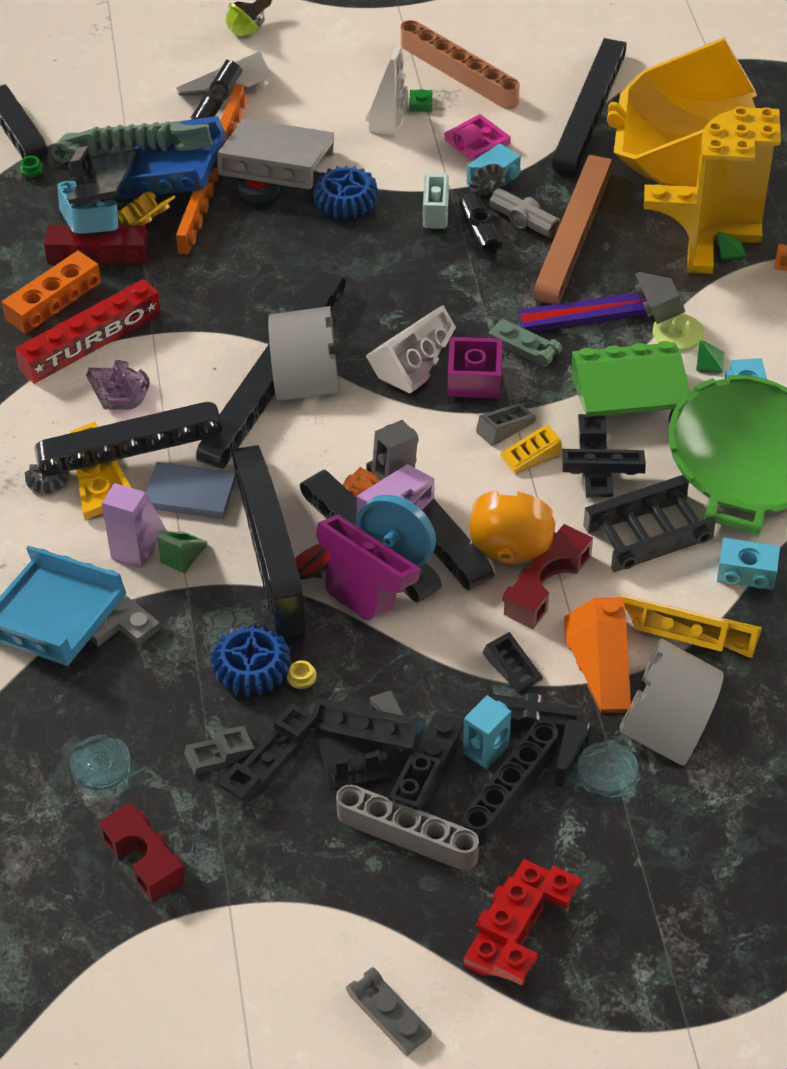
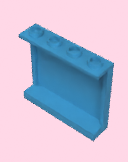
M28 545L26 549L31 561L0 596V643L68 666L127 593L120 574L114 570H106L91 563H84L68 556H61L46 549H39Z

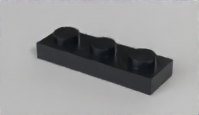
M562 449V471L571 474H645L644 450Z

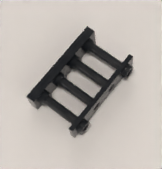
M683 475L585 507L583 526L587 533L601 530L614 549L611 563L613 573L623 569H630L643 562L713 539L716 519L713 516L701 521L686 501L689 481ZM676 505L689 525L675 529L662 508ZM651 513L664 533L650 538L637 517ZM627 522L639 542L625 546L612 525Z

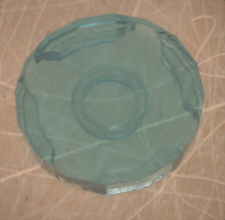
M108 735L88 737L78 743L69 761L73 778L79 785L89 790L102 791L115 787L123 782L129 774L131 767L128 747L122 740L116 737L115 739L108 738Z
M608 741L593 743L585 748L578 758L577 775L579 781L587 791L593 794L596 792L602 794V797L608 798L622 796L630 791L635 784L638 774L636 757L627 747L619 743Z

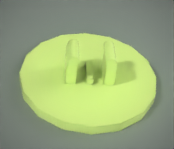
M680 314L659 324L655 322L652 334L656 342H676L679 350L685 351L699 345V341L703 340L704 329L696 318L687 314Z

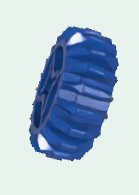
M337 165L335 169L328 168L327 173L322 172L320 177L316 178L313 188L314 202L319 207L320 212H326L327 216L334 215L335 219L344 217L346 220L347 217L355 219L357 215L364 216L365 212H371L372 207L376 206L378 196L376 178H373L370 172H365L364 168L358 170L356 165L352 168L347 167V165L342 168Z
M254 623L251 628H245L241 625L240 630L236 631L231 628L229 635L222 634L220 642H215L214 651L211 655L213 663L212 672L216 676L218 684H223L226 691L233 689L236 696L241 692H245L247 697L252 692H256L261 696L262 690L272 692L273 685L281 686L282 679L287 678L288 669L291 666L290 649L286 645L283 636H278L276 630L268 632L266 625L261 629H257Z

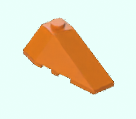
M624 597L593 598L564 616L565 642L568 649L572 650L576 658V664L579 670H582L588 682L587 686L600 712L627 713L631 705Z

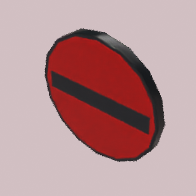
M320 544L304 550L295 558L300 579L310 577L322 578L320 573L328 569L330 554Z

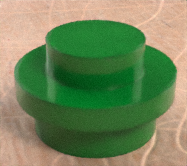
M35 156L24 157L19 165L20 173L29 178L36 177L43 171L42 162Z

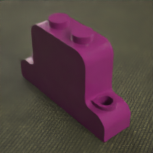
M335 515L318 522L316 538L319 544L330 554L325 580L326 590L332 597L359 614L360 617L371 620L392 610L396 594L402 593L406 587L418 582L421 568L340 515Z

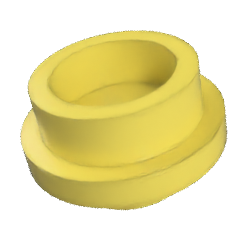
M296 661L288 669L287 681L294 688H308L316 681V670L307 661Z

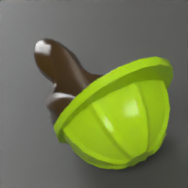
M256 0L253 3L241 1L229 3V9L226 14L228 29L233 34L242 37L248 36L255 31L257 32L265 21L264 10L271 5L272 0Z

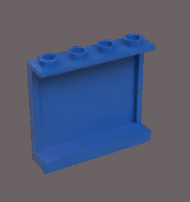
M219 116L179 121L184 125L209 124L211 139L214 143L210 147L178 151L173 143L166 151H162L160 146L156 150H152L150 145H148L146 149L141 150L139 145H137L135 149L139 150V155L116 198L140 197L145 192L161 195L204 190L218 157V151L221 149L227 136Z

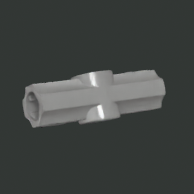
M498 188L493 192L489 206L509 216L510 221L517 228L523 229L528 226L550 238L556 235L561 219L541 210L540 205L533 198L526 197L522 200Z

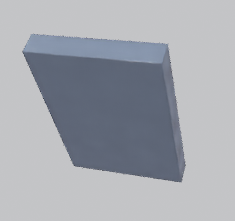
M156 462L146 494L155 510L224 519L236 482V472Z

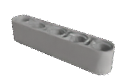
M346 785L338 790L336 795L337 817L343 824L457 869L468 870L477 864L479 839L475 832L423 811L389 801V798L358 786Z

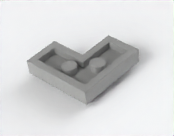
M125 595L89 640L99 646L120 630L137 645H141L161 629L160 622Z

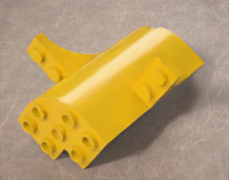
M736 107L734 110L724 112L713 118L706 125L702 134L696 187L658 184L645 185L644 209L662 212L671 216L684 227L689 236L687 254L688 273L713 274V241H716L717 232H723L736 237L741 242H762V219L774 146H779L781 142L779 109Z

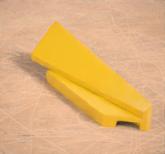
M627 595L619 596L624 597L625 609L638 631L721 652L726 647L744 656L753 658L762 627Z

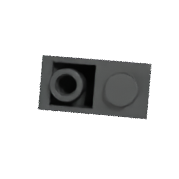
M642 272L635 274L639 284L635 285L640 300L646 299L642 303L648 317L654 316L657 324L686 312L671 278Z

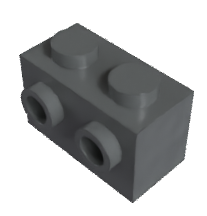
M403 420L386 425L375 431L372 472L380 481L407 464L415 468L419 438L417 432L410 428Z

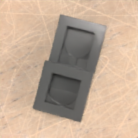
M244 726L216 731L213 740L186 745L184 754L196 776L235 763L252 754L255 748Z

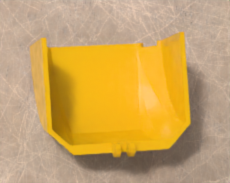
M725 37L643 70L620 93L619 103L611 102L608 105V124L610 127L617 128L614 153L626 165L642 176L660 185L696 187L702 134L706 125L716 116L734 110L736 107L756 108L753 98L757 97L756 91Z

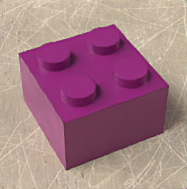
M450 337L448 362L449 397L500 398L502 339Z

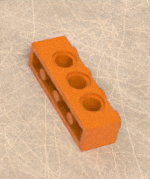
M76 251L4 299L2 306L5 320L23 333H28L100 284L98 263L80 251Z

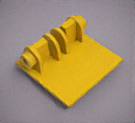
M145 192L133 200L132 203L127 204L126 207L118 211V224L144 226L154 216L167 210L170 207L168 202L173 200L175 196L157 204L155 194L153 192Z

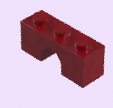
M129 803L98 822L102 840L118 860L130 853H142L145 855L141 860L134 863L132 867L135 882L152 904L184 884L183 870L185 866L177 853H170L163 835L159 831L154 833L150 828L151 824L148 817L142 810L138 812Z

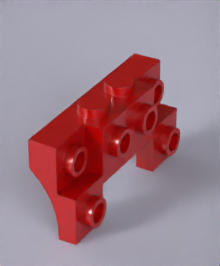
M523 859L514 876H509L504 886L499 885L492 897L493 904L489 911L483 910L476 926L479 928V933L464 956V968L481 976H498L523 986L526 975L533 963H536L538 960V953L521 945L543 910V901L567 910L571 898L577 888L579 889L582 879L556 866H552L549 871Z

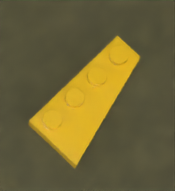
M92 422L85 426L70 431V433L91 429L98 426L96 422ZM116 460L76 470L84 520L103 513L102 501L114 483L131 488Z

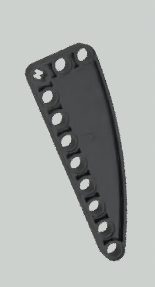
M259 445L232 449L236 477L273 629L276 630L278 636H283L284 639L305 635L301 580L281 507Z

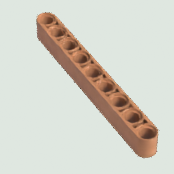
M594 155L588 156L536 281L533 293L534 301L552 305L560 304L610 179L613 159Z

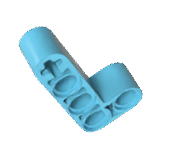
M65 181L58 184L59 209L72 232L81 234L118 229L117 202L111 200L105 202L92 201L84 206H77V203L69 204L68 198L76 187V182Z

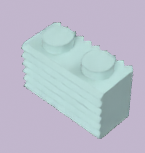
M425 174L423 194V227L437 229L447 227L449 175Z

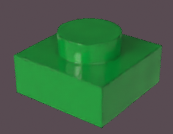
M410 90L409 111L432 112L433 90Z

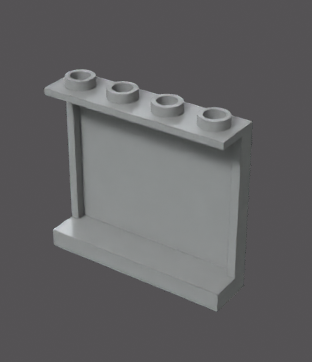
M244 118L218 151V175L311 189L313 186V171L325 154L333 156L334 132Z

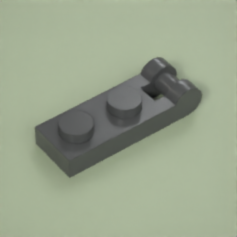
M374 967L364 972V977L358 982L353 981L346 986V991L352 1000L405 1056H408L432 1037V1030L394 992ZM372 988L377 994L369 998L366 992Z

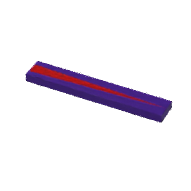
M635 292L518 310V318L522 328L530 332H538L645 316L647 313L642 303L646 299L640 300L638 293Z

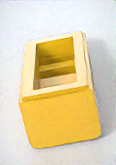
M546 425L501 452V458L513 473L516 474L561 455L562 442L549 425ZM518 455L522 460L518 461L515 456Z

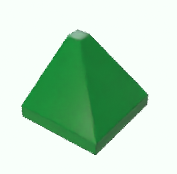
M717 232L715 245L721 261L744 259L746 257L740 239L723 232Z
M700 340L696 370L722 373L724 352L706 341Z

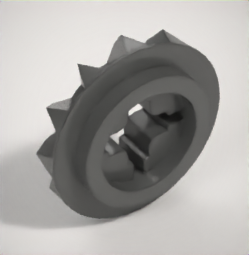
M489 164L480 168L470 180V190L483 198L489 193L493 195V192L500 188V184L505 182V171L498 164Z
M30 464L29 470L25 472V482L28 488L40 494H49L62 489L69 479V473L64 472L49 475L44 480L37 464Z

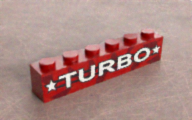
M142 279L15 348L19 370L35 384L161 315L158 292Z

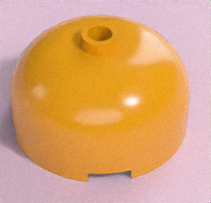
M492 491L481 495L474 501L469 521V532L474 545L486 557L503 564L521 565L534 561L537 556L548 550L553 540L556 522L553 518L551 507L532 495L518 491L516 496L499 495L498 491Z

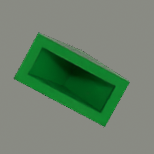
M184 531L159 532L157 536L161 563L182 573L188 570L208 543Z

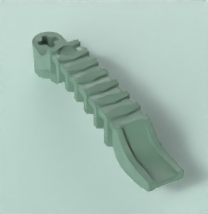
M166 121L163 124L154 122L149 125L142 123L141 125L130 124L129 126L118 125L117 127L106 126L105 128L95 126L80 133H66L52 146L51 153L57 161L65 163L72 159L79 147L88 146L90 154H96L101 148L105 152H109L113 147L117 151H121L125 146L129 150H133L139 145L141 150L150 145L152 150H156L160 146L162 151H166L174 143L176 150L187 151L210 147L214 143L211 139L209 124L184 125L179 121L174 123Z

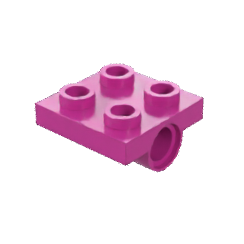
M479 114L444 133V140L468 159L474 161L499 143L505 147L510 145L511 136Z

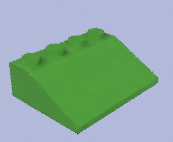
M661 341L658 344L650 345L637 343L628 347L608 346L605 349L583 348L580 351H572V381L586 417L675 409L681 398L690 393L682 355L676 342Z

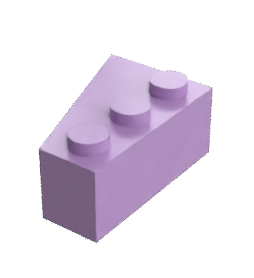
M407 464L357 495V515L370 499L387 494L407 499L423 510L435 497V478Z
M114 483L102 501L111 559L142 568L147 558H151L154 553L155 545L158 542V533L164 532L166 528L146 492Z

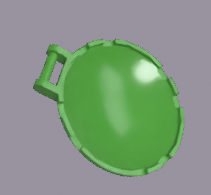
M729 375L728 379L716 381L712 378L696 385L693 391L686 396L684 395L678 402L669 423L668 440L673 459L689 483L708 497L704 519L714 516L717 524L750 532L751 536L759 537L764 513L787 509V388L774 381L748 375ZM717 504L753 514V519L749 521L716 512Z

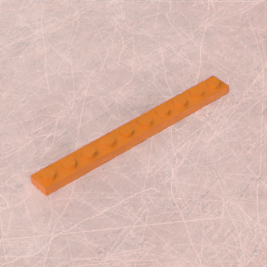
M234 84L220 120L227 134L223 145L237 128V123H241L242 110L247 107L248 95L244 94V84ZM218 157L204 190L193 191L176 234L179 254L188 255L191 245L196 243L197 229L202 227L203 213H207L209 197H213L214 184L220 179V175H218Z

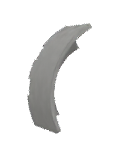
M331 307L270 314L268 320L269 343L276 399L281 401L339 393L335 354L330 355L329 347L335 346Z
M661 638L647 662L642 679L647 684L644 692L640 690L636 692L619 726L620 732L672 761L685 765L695 749L713 711L722 686L723 672Z

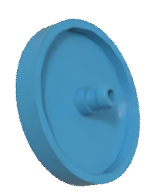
M379 495L370 499L357 515L356 527L419 568L428 561L435 550L436 535L430 520L419 507L407 499L395 495Z

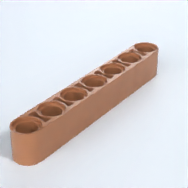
M406 20L401 23L400 43L404 50L502 108L514 109L519 105L520 83L517 79L415 20Z

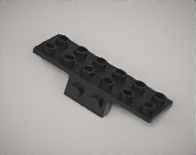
M88 146L79 147L68 164L69 174L76 182V187L68 198L69 204L77 203V206H84L90 204L92 200L101 199V201L105 202L115 199L139 155V150L133 149L96 156L91 160Z

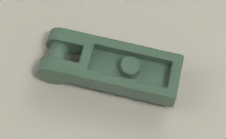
M503 318L488 332V338L502 339L503 348L542 367H547L552 362V357L557 356L562 351V345L557 340L549 341Z

